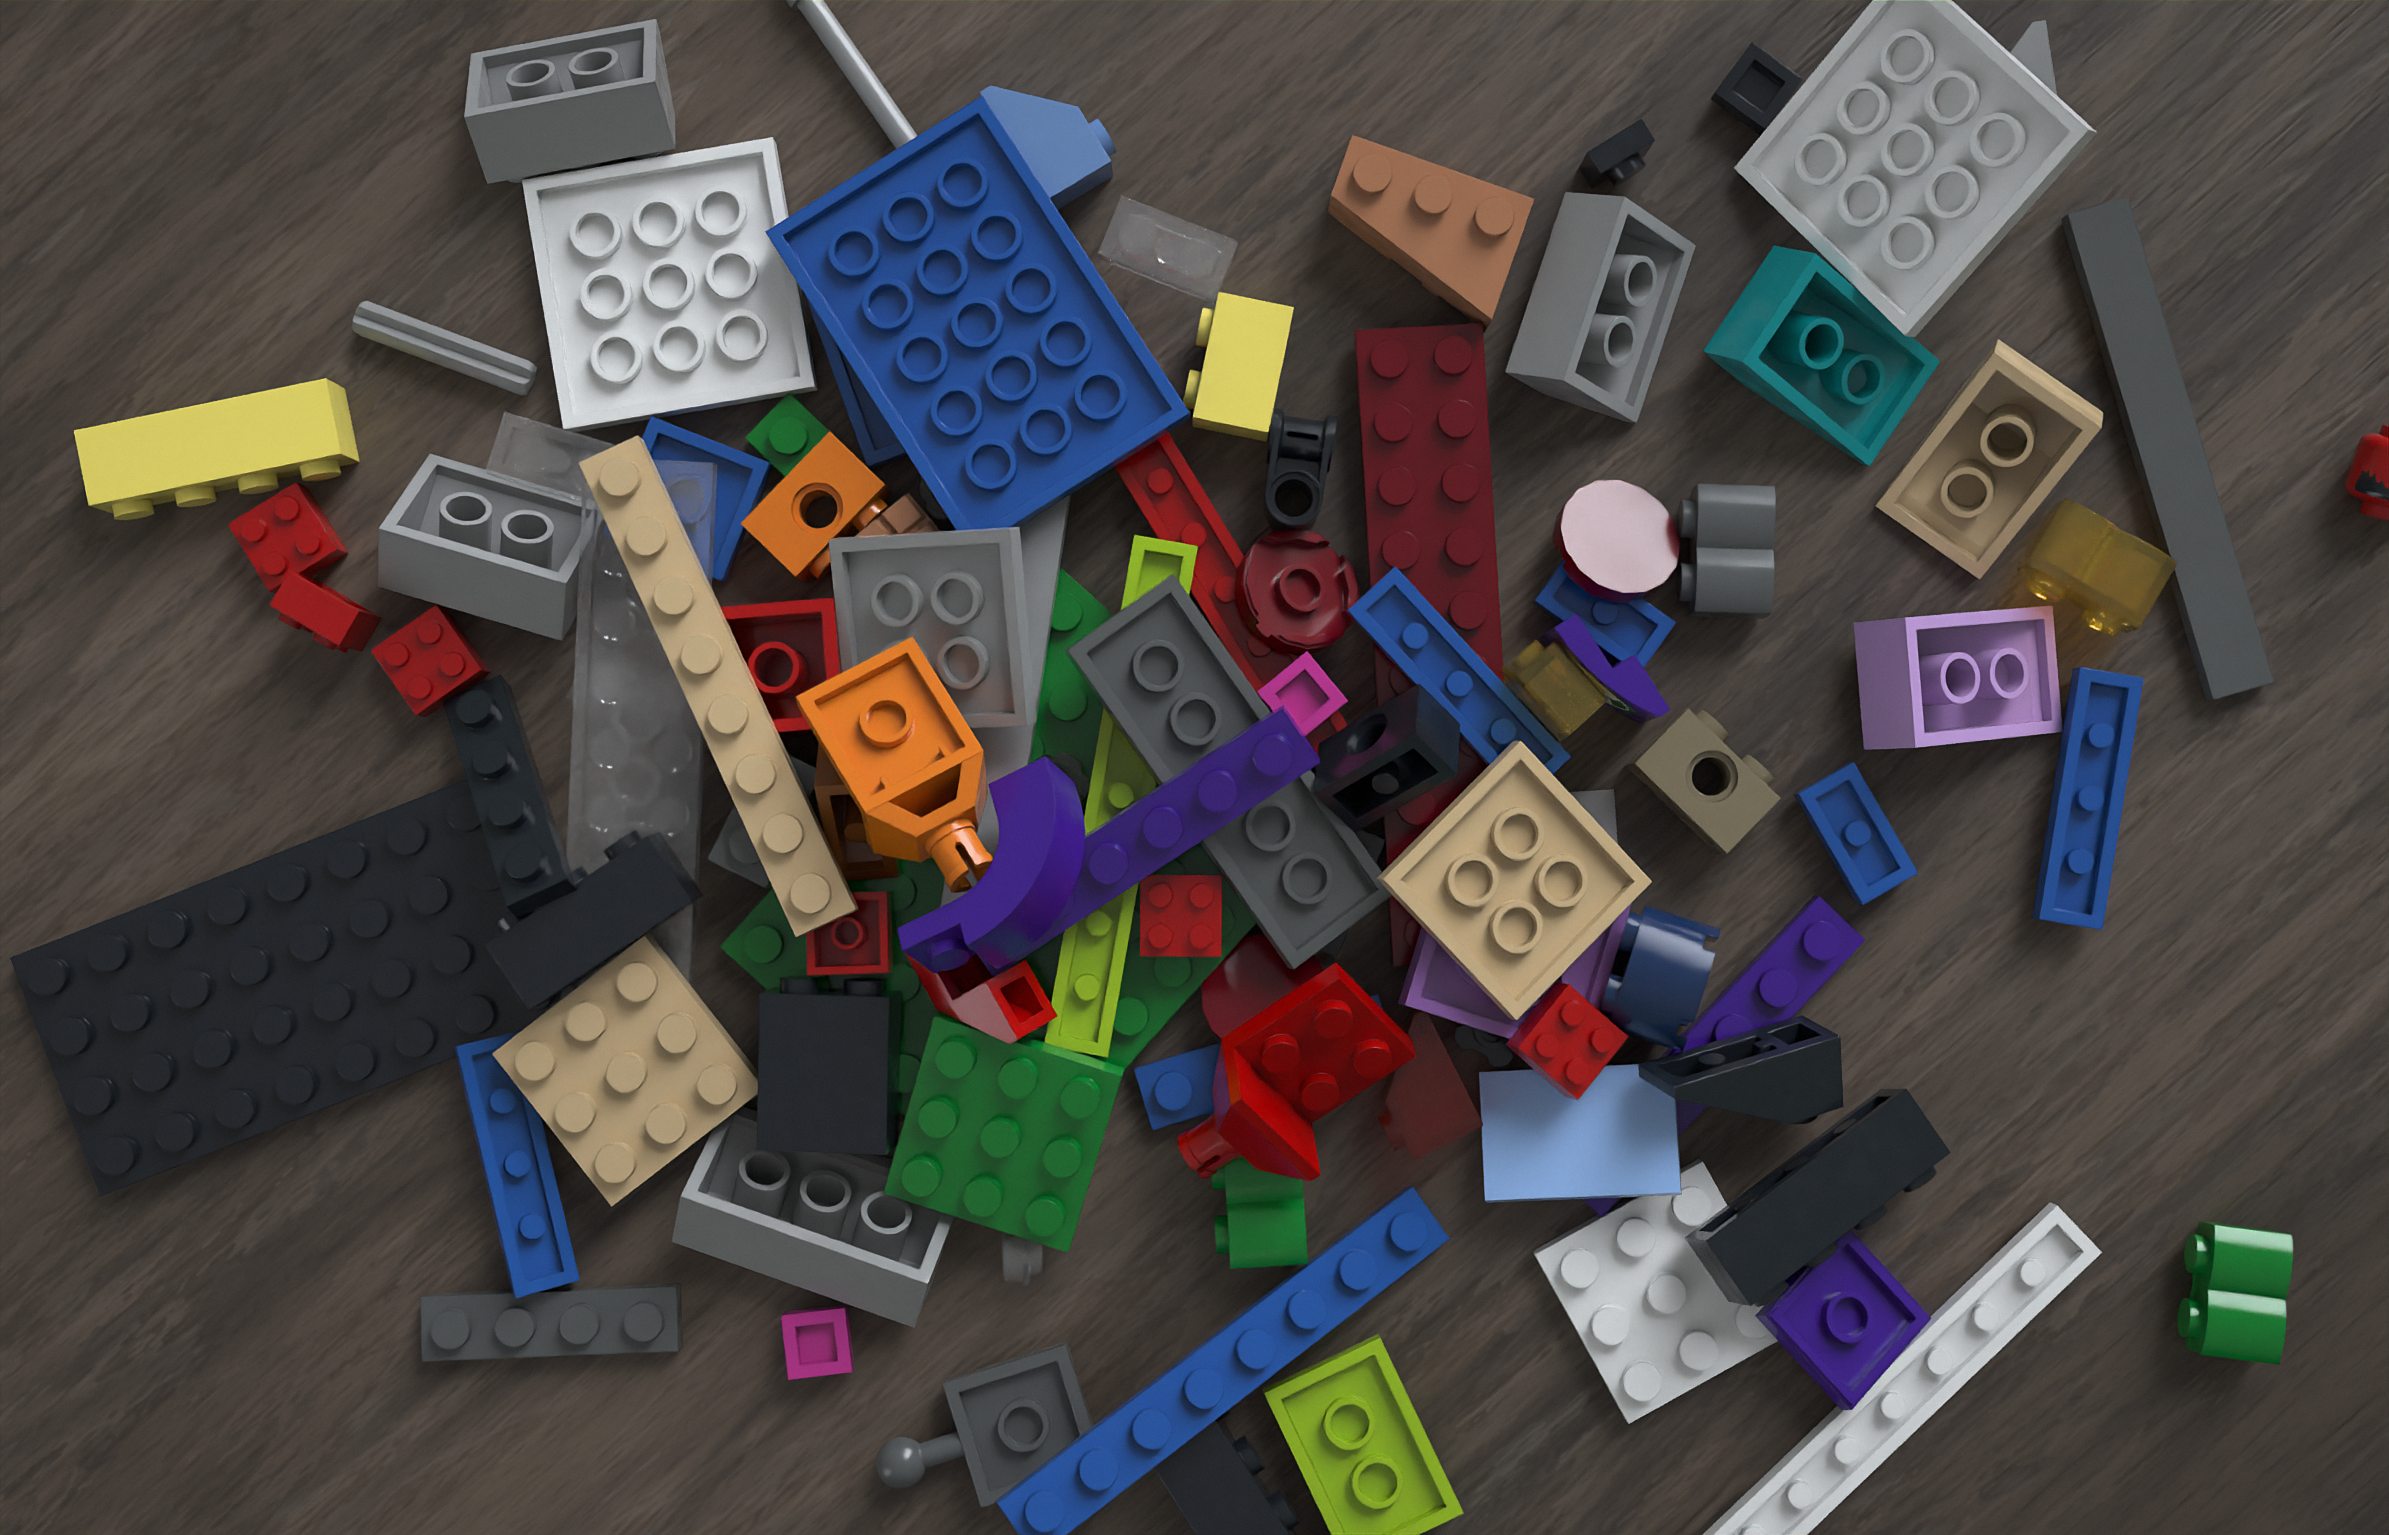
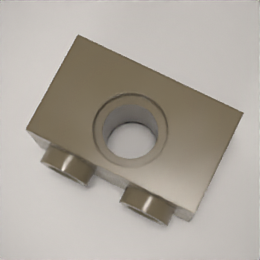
M1687 708L1678 711L1625 766L1715 854H1728L1781 798L1769 787L1775 779L1761 763L1748 754L1741 760L1724 743L1729 734L1717 720L1704 710H1700L1695 715ZM1702 759L1713 762L1721 774L1720 786L1710 796L1699 792L1692 781L1693 769Z

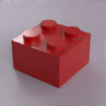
M834 598L721 607L780 738L814 735L798 708L796 696L842 673Z

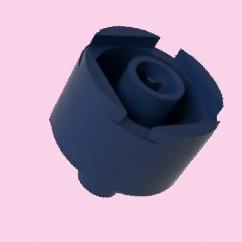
M1646 905L1641 915L1630 911L1617 953L1628 956L1622 977L1610 974L1599 1011L1603 1015L1608 1016L1609 1020L1627 1035L1682 1052L1688 1038L1675 1034L1679 1025L1687 1027L1689 1022L1694 1023L1715 955L1714 951L1703 948L1704 941L1712 943L1717 941L1720 935V928Z

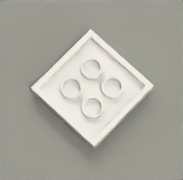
M1699 1159L1680 1169L1682 1195L1629 1197L1611 1207L1602 1218L1596 1215L1532 1251L1628 1424L1778 1341L1755 1316L1763 1306L1756 1307L1755 1304L1748 1306L1728 1302L1685 1239L1691 1232L1727 1206L1705 1164Z

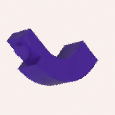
M1046 756L988 784L997 815L999 838L994 858L981 880L960 898L897 928L902 951L934 974L961 967L975 954H978L997 969L1008 964L1026 952L1045 934L1070 898L1078 879L1084 855V815L1075 782Z

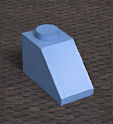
M991 85L979 92L980 96L983 95L1057 210L1113 177L1112 161L1109 156L1117 151L1099 119L1088 123L1078 106Z

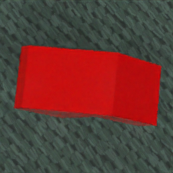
M906 954L938 1011L1008 1044L1015 1042L1058 1017L1026 959L992 977L977 954L971 956L961 967L940 971L936 974Z

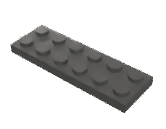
M1174 574L1163 579L1064 651L1159 786L1270 713ZM1311 770L1199 842L1286 966L1291 969L1297 968L1392 896L1377 879L1382 871L1356 834L1313 794L1315 776Z

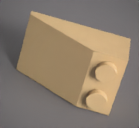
M1998 339L1939 416L1876 503V507L1972 575L1981 579L2102 428L2103 412Z

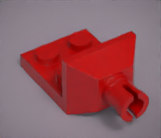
M1334 963L1221 1038L1212 1086L1215 1112L1211 1114V1117L1194 1128L1187 1129L1178 1135L1179 1150L1188 1166L1193 1171L1197 1169L1198 1176L1202 1179H1208L1217 1173L1218 1169L1233 1159L1243 1156L1257 1170L1311 1182L1321 1175L1312 1123L1415 1058L1416 1053L1413 1040L1337 963Z

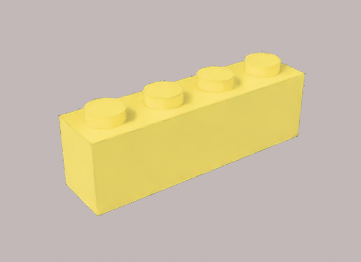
M327 378L74 430L88 506L113 513L116 520H131L153 515V505L176 501L178 507L210 504L217 500L215 492L238 487L240 494L264 493L279 488L278 479L301 475L303 481L331 479L341 475L340 466L360 462L346 391L343 387Z

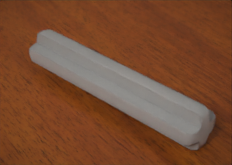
M362 301L359 304L352 320V330L362 337L519 395H527L536 378L537 367L526 359L369 301Z

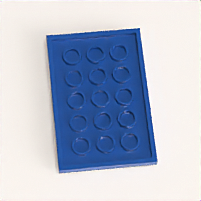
M983 95L765 231L956 530L1020 527L1190 419V412Z

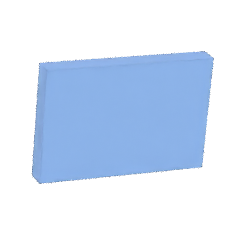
M1639 1064L1605 1066L1578 1100L1565 1097L1534 1069L1479 1072L1485 1201L1487 1203L1682 1195L1676 1099L1640 1078Z

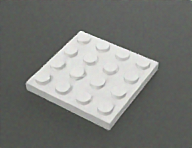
M1873 0L1734 169L1905 336L1916 337L2093 139L2097 132L1952 0Z
M773 137L522 180L563 430L572 433L648 420L651 416L660 418L783 397L788 393L794 395L818 391L801 287L765 232L789 217L777 145Z

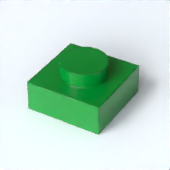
M788 393L745 439L786 477L821 441L829 430Z

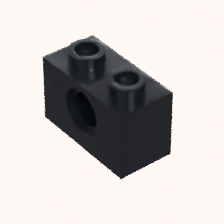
M1419 683L1319 743L1318 756L1320 764L1316 765L1313 794L1356 833L1458 774L1460 723Z

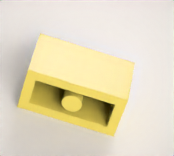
M1218 292L1215 310L1203 308L1196 345L1207 348L1202 372L1190 369L1183 402L1186 408L1194 409L1193 427L1267 442L1294 307Z

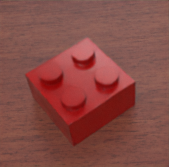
M297 482L228 524L265 586L272 593H277L289 571L312 577L349 554L309 488Z
M289 571L270 603L271 607L281 612L278 617L279 620L298 630L303 629L309 633L316 632L313 636L315 641L329 649L335 650L336 648L344 653H347L348 649L362 652L382 619L379 615L317 579L294 571Z
M437 604L371 649L377 661L416 716L428 717L444 706V700L467 690L491 673L448 609Z
M1149 875L1141 880L1140 956L1221 957L1222 875Z
M891 891L851 892L859 910L806 934L807 975L893 972Z
M1555 982L1506 1045L1561 1094L1578 1100L1626 1041L1628 1036L1571 985Z

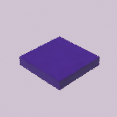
M1849 1230L1835 1241L1838 1245V1250L1829 1259L1813 1268L1802 1266L1786 1280L1789 1285L1787 1290L1772 1302L1764 1305L1755 1315L1841 1410H1852L1931 1319L1862 1241Z

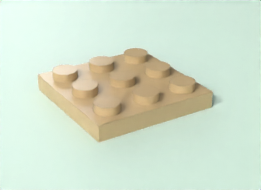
M1513 741L1377 877L1382 885L1509 1018L1518 1020L1652 883L1648 876L1522 741Z
M650 933L640 938L492 1053L611 1207L758 1094V1071Z

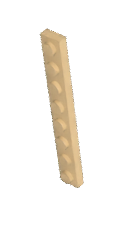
M637 435L579 462L795 937L806 935L859 910L644 440Z

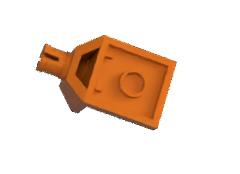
M913 636L796 696L800 712L862 814L867 842L873 853L916 862H922L931 857L940 868L947 886L953 893H960L971 889V884L966 878V875L969 874V869L978 883L993 860V856L987 852L976 834L980 827L988 796L984 750Z

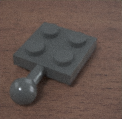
M1067 1341L945 1379L943 1386L957 1432L922 1443L909 1437L892 1438L880 1448L876 1458V1469L881 1480L888 1486L896 1489H907L916 1485L923 1478L927 1468L966 1457L981 1508L995 1504V1500L1093 1426Z

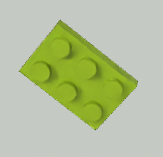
M1379 1333L1263 1389L1264 1395L1331 1535H1420L1464 1514Z

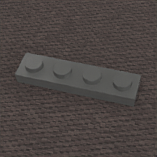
M681 1283L551 1288L519 1298L513 1297L512 1290L426 1293L420 1297L422 1361L675 1352L683 1347Z

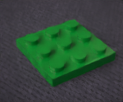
M937 1011L933 1018L883 1194L1068 1253L1125 1068L1026 1036L1008 1044Z

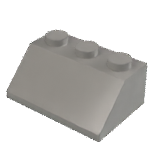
M647 20L471 53L464 118L487 184L505 180L521 183L524 179L535 178L543 173L564 169L577 171L595 168L602 162L628 157L635 159L653 158L665 150L675 149V111L657 20Z
M1565 192L1505 372L1544 395L1625 422L1637 424L1696 245L1624 196Z
M429 454L379 527L378 587L562 641L585 602L607 524L596 502Z

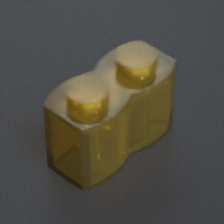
M2065 498L2053 504L2015 570L2028 578L2025 586L2035 595L2059 604L2063 598L2071 601L2084 611L2081 619L2086 624L2102 633L2115 636L2118 630L2128 633L2140 629L2175 569L2177 562L2153 545L2120 530L2099 514Z
M1534 640L1501 669L1508 678L1504 683L1505 686L1556 741H1562L1572 734L1608 699V696L1555 640L1544 647L1537 640Z

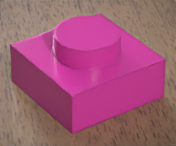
M1308 651L1257 692L1271 712L1284 705L1304 736L1308 735L1348 702Z
M848 1304L785 1311L781 1315L788 1380L853 1372L855 1363Z

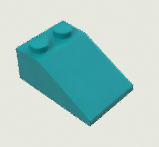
M1773 246L1703 350L1707 356L1745 387L1866 466L1872 464L1940 363L1939 359L1913 337L1905 336L1859 290L1816 253Z

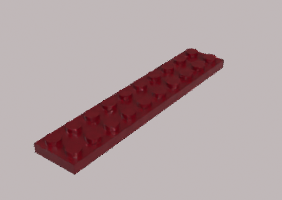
M1483 323L1355 330L1354 344L1369 590L1396 566L1504 683ZM1372 640L1377 709L1411 689L1414 685ZM1461 736L1459 737L1458 774L1383 817L1386 868L1488 767ZM1392 895L1388 898L1391 963L1393 967L1410 966L1422 926Z

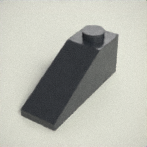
M1803 1015L1638 1065L1640 1078L1674 1099L1782 1123H1810L1816 1120L1820 1114L1844 1107L1840 1035Z

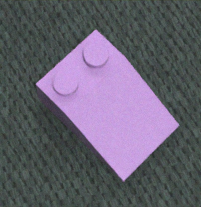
M2053 606L1905 617L1854 623L1864 750L1918 748L2063 732Z

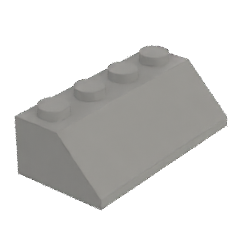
M742 1106L713 1128L680 1196L672 1242L915 1328L935 1277L955 1216L883 1194L893 1159L882 1155L757 1150V1111Z

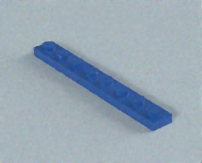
M1413 1186L1405 1187L1308 1261V1264L1300 1267L995 1500V1503L1018 1535H1067L1450 1238Z

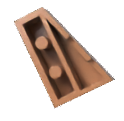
M1352 135L1331 193L1327 212L1388 260L1393 259L1420 280L1422 286L1436 297L1439 295L1469 318L1468 322L1483 323V333H1485L1497 307L1534 198Z

